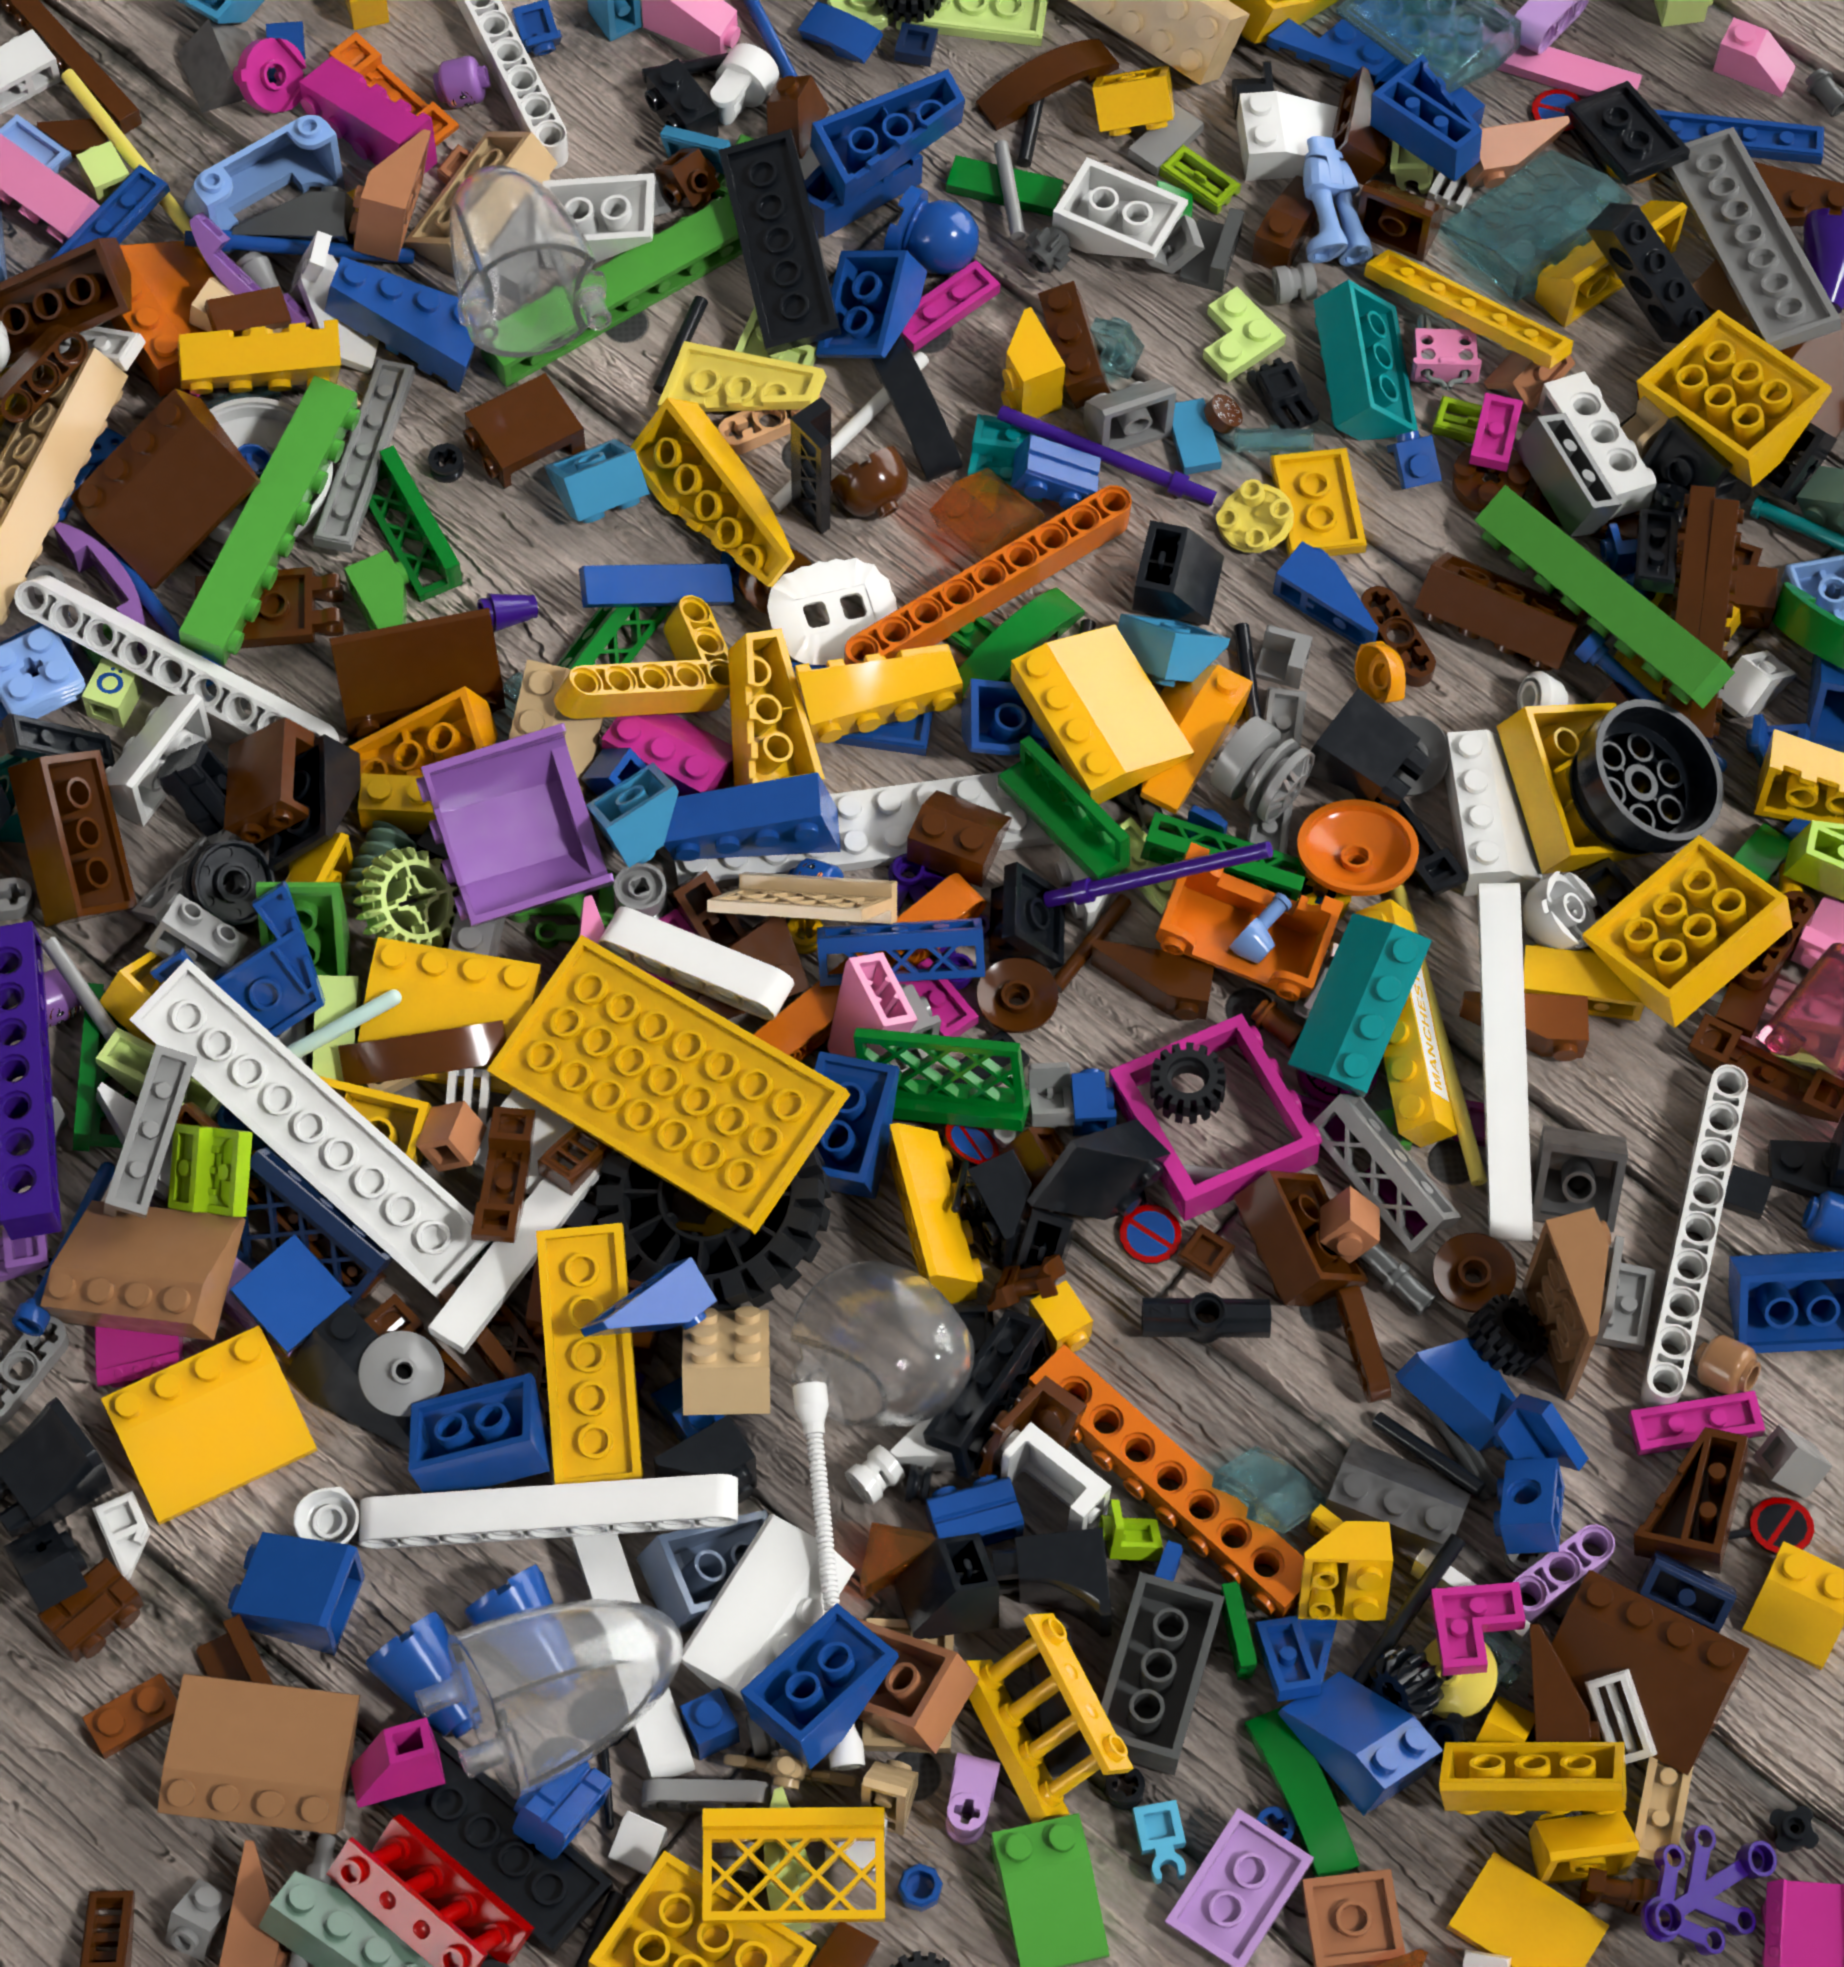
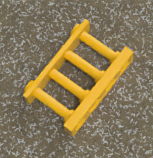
M1054 1613L1029 1614L1023 1618L1031 1637L995 1664H993L991 1659L965 1661L979 1678L969 1696V1700L1032 1823L1068 1816L1070 1812L1063 1801L1064 1795L1101 1769L1103 1775L1128 1773L1134 1769L1127 1756L1128 1750L1124 1741L1116 1735L1067 1640L1065 1627L1055 1617ZM1038 1653H1041L1052 1675L1013 1703L1004 1685V1678ZM1060 1691L1072 1714L1033 1741L1024 1724V1717ZM1080 1730L1092 1753L1053 1780L1044 1763V1756Z

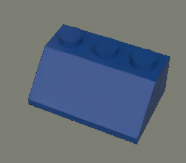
M1844 1251L1729 1256L1728 1298L1735 1340L1751 1346L1755 1353L1844 1349Z
M528 1373L411 1404L408 1471L423 1493L477 1490L550 1471L551 1437L533 1374Z

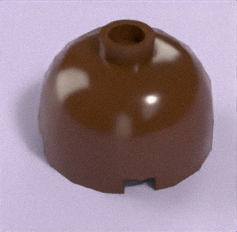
M888 446L869 454L870 460L860 465L858 462L853 463L830 482V488L834 496L844 509L855 516L869 517L877 514L879 519H883L900 508L897 501L905 494L909 479L908 470L895 446Z

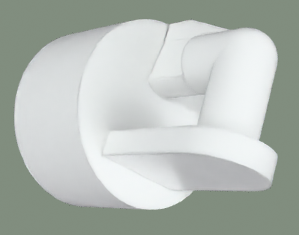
M737 44L731 49L717 69L715 75L716 84L711 89L710 96L711 101L718 108L719 121L724 125H730L745 107L761 105L777 83L779 69L774 59L764 49L753 44Z

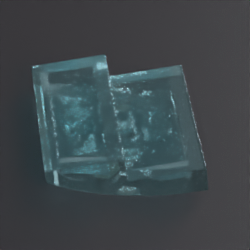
M1254 1446L1214 1472L1213 1488L1249 1502L1247 1519L1283 1534L1309 1518L1320 1504L1325 1507V1497L1302 1473L1283 1459L1258 1446Z

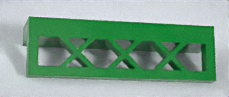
M394 445L379 451L382 469L378 481L386 478L390 485V490L387 497L373 494L368 510L397 562L401 561L409 578V584L419 602L462 585L460 563ZM389 509L406 513L407 518L403 527L386 522L385 518ZM406 538L422 542L423 549L419 557L402 551L401 548ZM423 567L438 571L442 579L422 587L418 577Z
M655 606L657 609L649 620H640L639 607H599L557 662L556 666L573 669L581 665H595V660L601 654H609V664L631 663L671 610L672 606ZM630 625L632 642L627 649H618L617 631L621 626Z
M1030 736L1020 741V762L998 775V785L1092 881L1112 877L1129 867L1130 836Z
M1155 812L1140 858L1165 865L1181 861L1191 842L1210 849L1209 854L1226 851V848L1235 849L1253 845L1254 843ZM1161 826L1173 830L1177 835L1159 830L1158 827ZM1207 841L1213 843L1216 848L1202 844L1200 842ZM1273 850L1271 858L1231 866L1223 870L1226 874L1274 893H1282L1294 901H1297L1306 873L1298 857ZM1284 866L1296 870L1297 873L1294 874L1276 867Z

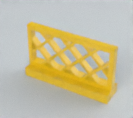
M884 1807L703 1808V1924L885 1922ZM846 1841L840 1848L833 1843ZM856 1841H875V1858L863 1870L845 1854ZM742 1842L755 1843L748 1849ZM765 1842H777L788 1853L772 1871L754 1855ZM787 1842L800 1843L795 1848H793ZM810 1842H823L834 1853L817 1871L799 1854ZM712 1843H732L743 1855L724 1871L712 1859ZM748 1859L765 1875L749 1893L731 1878ZM793 1859L811 1875L795 1893L776 1877ZM838 1859L857 1875L840 1893L822 1877ZM874 1868L875 1882L867 1876ZM712 1869L720 1876L713 1884ZM816 1881L834 1898L823 1910H810L799 1899ZM863 1881L876 1894V1910H856L845 1897ZM725 1882L743 1898L731 1911H712V1895ZM770 1882L789 1898L777 1911H765L754 1900ZM840 1903L846 1910L833 1909ZM749 1904L755 1911L742 1910ZM795 1904L800 1910L788 1909Z

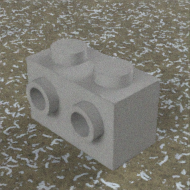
M179 893L144 947L162 959H166L183 948L194 964L212 980L232 967L249 938Z

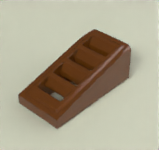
M574 1126L537 1161L539 1175L545 1177L572 1196L606 1158L607 1153H610L613 1149ZM582 1137L596 1148L590 1150L578 1141ZM573 1148L585 1157L580 1160L569 1151ZM564 1159L574 1167L570 1170L559 1162Z
M134 1890L89 1891L79 1967H131L135 1909ZM99 1910H122V1914L99 1916ZM120 1928L119 1932L97 1933L98 1929ZM96 1947H117V1951H96Z

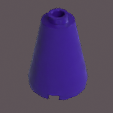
M1821 208L1811 211L1805 217L1803 224V249L1837 313L1840 314L1844 307V209H1842L1841 216L1829 215L1830 208Z

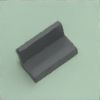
M1230 208L1225 224L1205 219L1197 221L1196 225L1205 249L1182 267L1179 277L1180 282L1218 292L1223 291L1242 233L1244 211Z

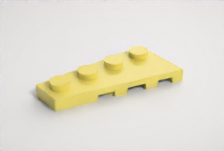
M684 341L657 406L660 408L666 398L698 403L704 412L804 409L818 399L827 376L823 368Z

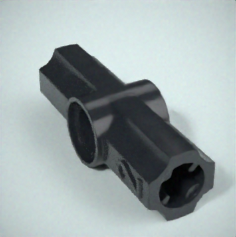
M1209 1292L1199 1293L1193 1298H1142V1337H1191L1196 1342L1204 1344L1214 1342L1218 1338H1270V1299H1222L1218 1295ZM1209 1313L1216 1320L1212 1323H1203L1197 1319L1196 1315Z

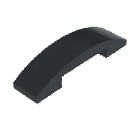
M900 335L885 358L868 359L880 384L883 383L907 433L914 455L927 482H930L962 468L963 464L933 394L912 353Z
M1354 794L1356 799L1365 800L1362 797ZM1378 797L1374 800V802L1383 804L1401 814L1416 832L1419 842V855L1416 867L1409 878L1417 886L1434 898L1468 881V875L1447 847L1442 850L1439 848L1404 800L1401 801L1397 808L1383 802Z

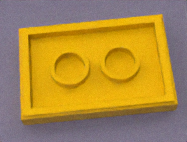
M1347 448L1271 455L1270 468L1274 487L1280 489L1290 499L1294 510L1293 526L1285 539L1288 558L1302 541L1312 547L1324 550L1329 556L1365 553L1367 544Z
M1493 1852L1446 1929L1482 1952L1512 1957L1510 1967H1585L1610 1925L1496 1852Z

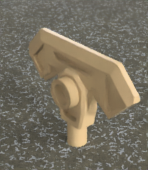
M779 1749L778 1756L773 1757L771 1761L734 1754L725 1755L723 1761L728 1766L771 1774L774 1777L773 1786H783V1788L799 1790L800 1781L803 1782L805 1780L845 1787H853L856 1779L851 1775L827 1770H810L788 1750Z

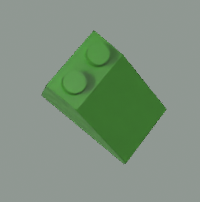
M256 882V898L281 882ZM286 882L317 975L349 976L351 964L350 933L340 882ZM258 914L260 943L262 947L276 937Z
M1079 1813L992 1832L990 1850L1019 1967H1067L1109 1957L1110 1954L1090 1854Z

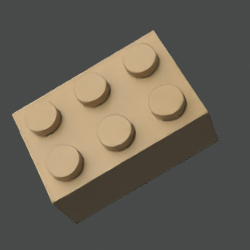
M743 1306L729 1311H717L714 1308H707L704 1310L707 1317L703 1321L689 1329L684 1330L683 1328V1415L770 1414L769 1310H760L754 1306Z

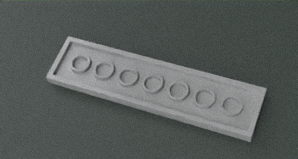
M1731 127L1684 143L1690 149L1689 159L1668 168L1758 337L1780 351L1841 330L1840 316L1735 128Z

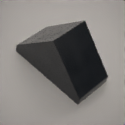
M1033 1207L1016 1266L1020 1265L1021 1269L1042 1264L1044 1257L1060 1254L1064 1264L1072 1242L1074 1220Z

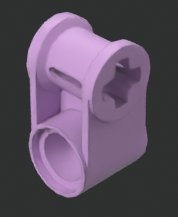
M957 1753L949 1792L951 1793L945 1821V1830L953 1842L960 1845H970L976 1843L982 1837L990 1803L995 1795L1001 1766L1000 1761ZM963 1813L972 1815L969 1824L960 1822Z

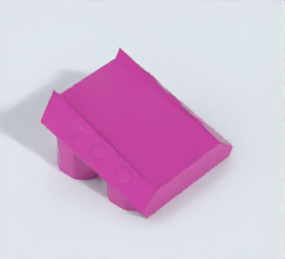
M95 1327L97 1387L105 1385L113 1388L126 1387L133 1380L148 1377L184 1360L183 1337Z
M1784 1878L1767 1882L1766 1901L1761 1906V1919L1765 1924V1947L1762 1950L1763 1966L1844 1967V1884L1788 1881Z

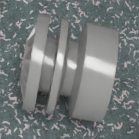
M1254 716L1238 729L1221 752L1211 773L1210 785L1233 801L1241 798L1247 792L1244 808L1251 813L1257 811V816L1269 824L1283 814L1297 798L1310 775L1315 755L1305 747L1299 749V744L1292 738L1284 741L1278 747L1281 732L1259 716Z

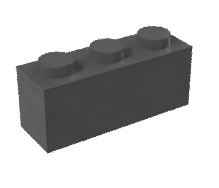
M1566 413L1537 416L1514 445L1524 465L1528 468L1568 536L1575 537L1598 533L1622 505Z

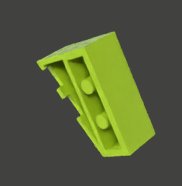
M1812 820L1789 843L1783 875L1844 901V824Z

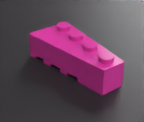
M331 56L299 81L302 98L300 103L308 115L322 117L335 131L337 138H343L351 144L360 158L364 160L369 159L377 166L416 134L426 129L430 130L431 134L424 174L437 164L432 117L424 112L418 116L410 112L412 110L411 104L401 98L397 102L391 101L386 89L378 84L370 88L367 86L363 75Z

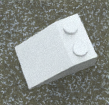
M1278 91L1240 93L1236 124L1245 181L1294 178L1296 175L1303 177L1305 155L1309 152L1307 139L1312 136L1332 138L1338 107Z
M1087 157L1055 207L1052 227L1060 229L1067 235L1070 247L1084 253L1155 259L1187 207L1188 199Z
M655 174L543 181L539 246L548 270L587 267L653 241Z

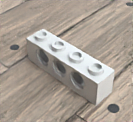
M1585 371L1544 383L1538 404L1539 412L1542 416L1567 414L1622 503L1609 520L1640 511V509L1649 508L1656 487L1655 475L1643 463L1638 455L1635 443L1629 440L1623 432L1617 415L1611 412L1605 404L1599 387L1591 382Z

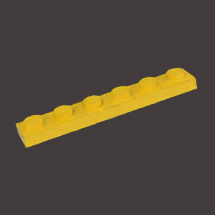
M1389 249L1365 265L1364 276L1377 282L1381 287L1391 289L1409 298L1411 302L1421 304L1439 313L1443 318L1453 320L1469 328L1473 333L1483 335L1501 344L1503 348L1515 351L1531 359L1537 365L1550 369L1572 352L1573 340Z

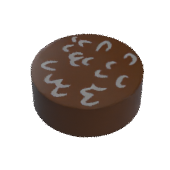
M1215 395L1204 407L1206 420L1218 432L1229 434L1243 421L1241 409L1234 400L1226 395Z

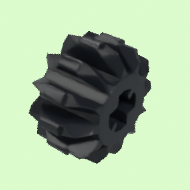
M1411 1644L1404 1648L1397 1646L1383 1653L1380 1656L1381 1658L1375 1662L1374 1667L1369 1670L1370 1676L1373 1679L1370 1688L1383 1698L1415 1716L1417 1720L1424 1719L1433 1712V1709L1438 1706L1439 1701L1444 1698L1443 1691L1440 1688L1444 1681L1436 1675L1435 1668L1437 1665H1431L1427 1661L1426 1653H1417Z

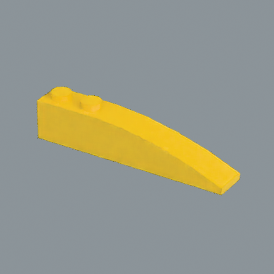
M666 398L630 446L636 452L647 486L666 510L684 519L687 522L686 525L695 532H701L711 540L712 545L735 558V562L767 587H773L795 557L771 506L738 455L698 403Z

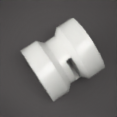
M877 1445L867 1453V1460L862 1464H854L845 1472V1477L862 1500L869 1505H874L883 1497V1491L888 1486H896L905 1479V1473L895 1457L883 1446Z

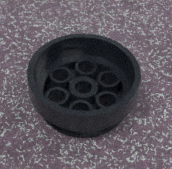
M1634 699L1623 702L1597 719L1583 735L1579 750L1572 760L1569 771V786L1573 803L1585 825L1602 842L1628 854L1669 853L1681 849L1713 826L1723 804L1724 784L1718 759L1708 740L1682 713L1668 705L1653 700Z

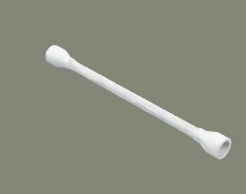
M813 1381L794 1385L792 1389L794 1409L803 1425L804 1437L808 1440V1461L810 1462L809 1467H811L809 1471L811 1473L810 1478H812L810 1482L812 1484L811 1489H813L811 1492L813 1494L812 1500H814L815 1532L817 1533L816 1542L819 1544L817 1549L818 1555H820L818 1560L820 1561L819 1566H821L819 1571L821 1572L820 1577H822L820 1582L822 1583L821 1588H823L821 1592L823 1594V1605H825L823 1610L825 1614L836 1603L839 1604L840 1599H838L839 1589L837 1588L838 1582H836L838 1581L836 1577L837 1571H835L837 1567L835 1566L836 1560H834L836 1557L834 1555L835 1550L833 1549V1528L830 1527L832 1526V1518L829 1516L831 1511L829 1510L830 1505H828L830 1500L828 1499L829 1494H827L829 1489L827 1488L828 1483H826L828 1479L826 1477L827 1472H825L827 1468L825 1467L826 1462L824 1460L826 1458L824 1456L825 1451L823 1450L824 1440L822 1439L823 1435H825L824 1422L829 1407L827 1384ZM855 1723L844 1739L829 1752L830 1770L849 1771L865 1767L864 1746L855 1728Z

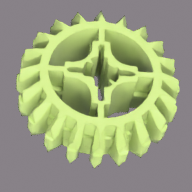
M406 847L401 850L395 848L386 851L384 855L373 858L371 861L372 865L365 867L361 871L365 879L358 881L355 887L362 893V896L356 897L353 903L362 906L363 912L359 913L355 919L360 921L366 920L368 926L363 934L368 936L376 935L373 946H376L377 938L381 937L441 948L444 945L443 939L451 937L452 928L450 925L454 924L456 916L453 912V909L456 908L453 893L457 891L458 887L457 885L448 884L444 871H440L442 859L434 858L430 860L429 851L421 850L416 852L414 847ZM414 898L417 899L415 903L399 907L401 902Z

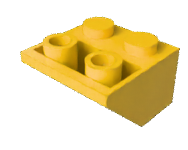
M1345 1521L1304 1552L1298 1619L1386 1621L1393 1567L1389 1522Z

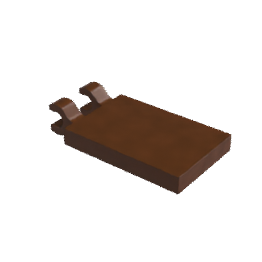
M313 567L278 569V575L273 587L270 590L264 589L259 599L262 603L253 623L248 621L242 631L245 635L241 648L314 643L315 632L328 636L343 635L344 620L340 618V608L330 607L323 610H315V598L332 603L344 601V586L340 585V574L332 573L315 577ZM208 575L195 576V599Z

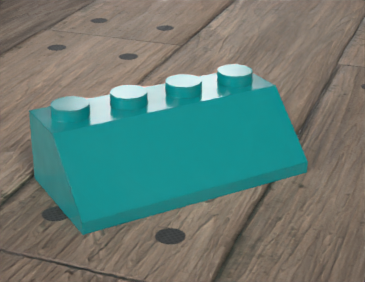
M1349 279L1313 300L1316 314L1315 325L1319 332L1321 344L1320 355L1324 362L1327 379L1325 385L1332 408L1331 420L1335 428L1359 441L1396 438V435L1418 430L1396 306Z
M1352 913L1288 1062V1066L1364 1098L1432 940L1396 924Z

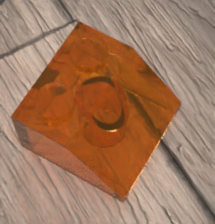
M988 467L956 481L929 510L937 527L978 561L1030 532L1045 517L1042 511Z

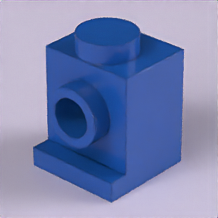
M1092 1068L1082 1070L1079 1073H1071L1070 1088L1074 1110L1073 1136H1085L1115 1126L1117 1115L1116 1109H1114L1113 1087H1106L1105 1072Z

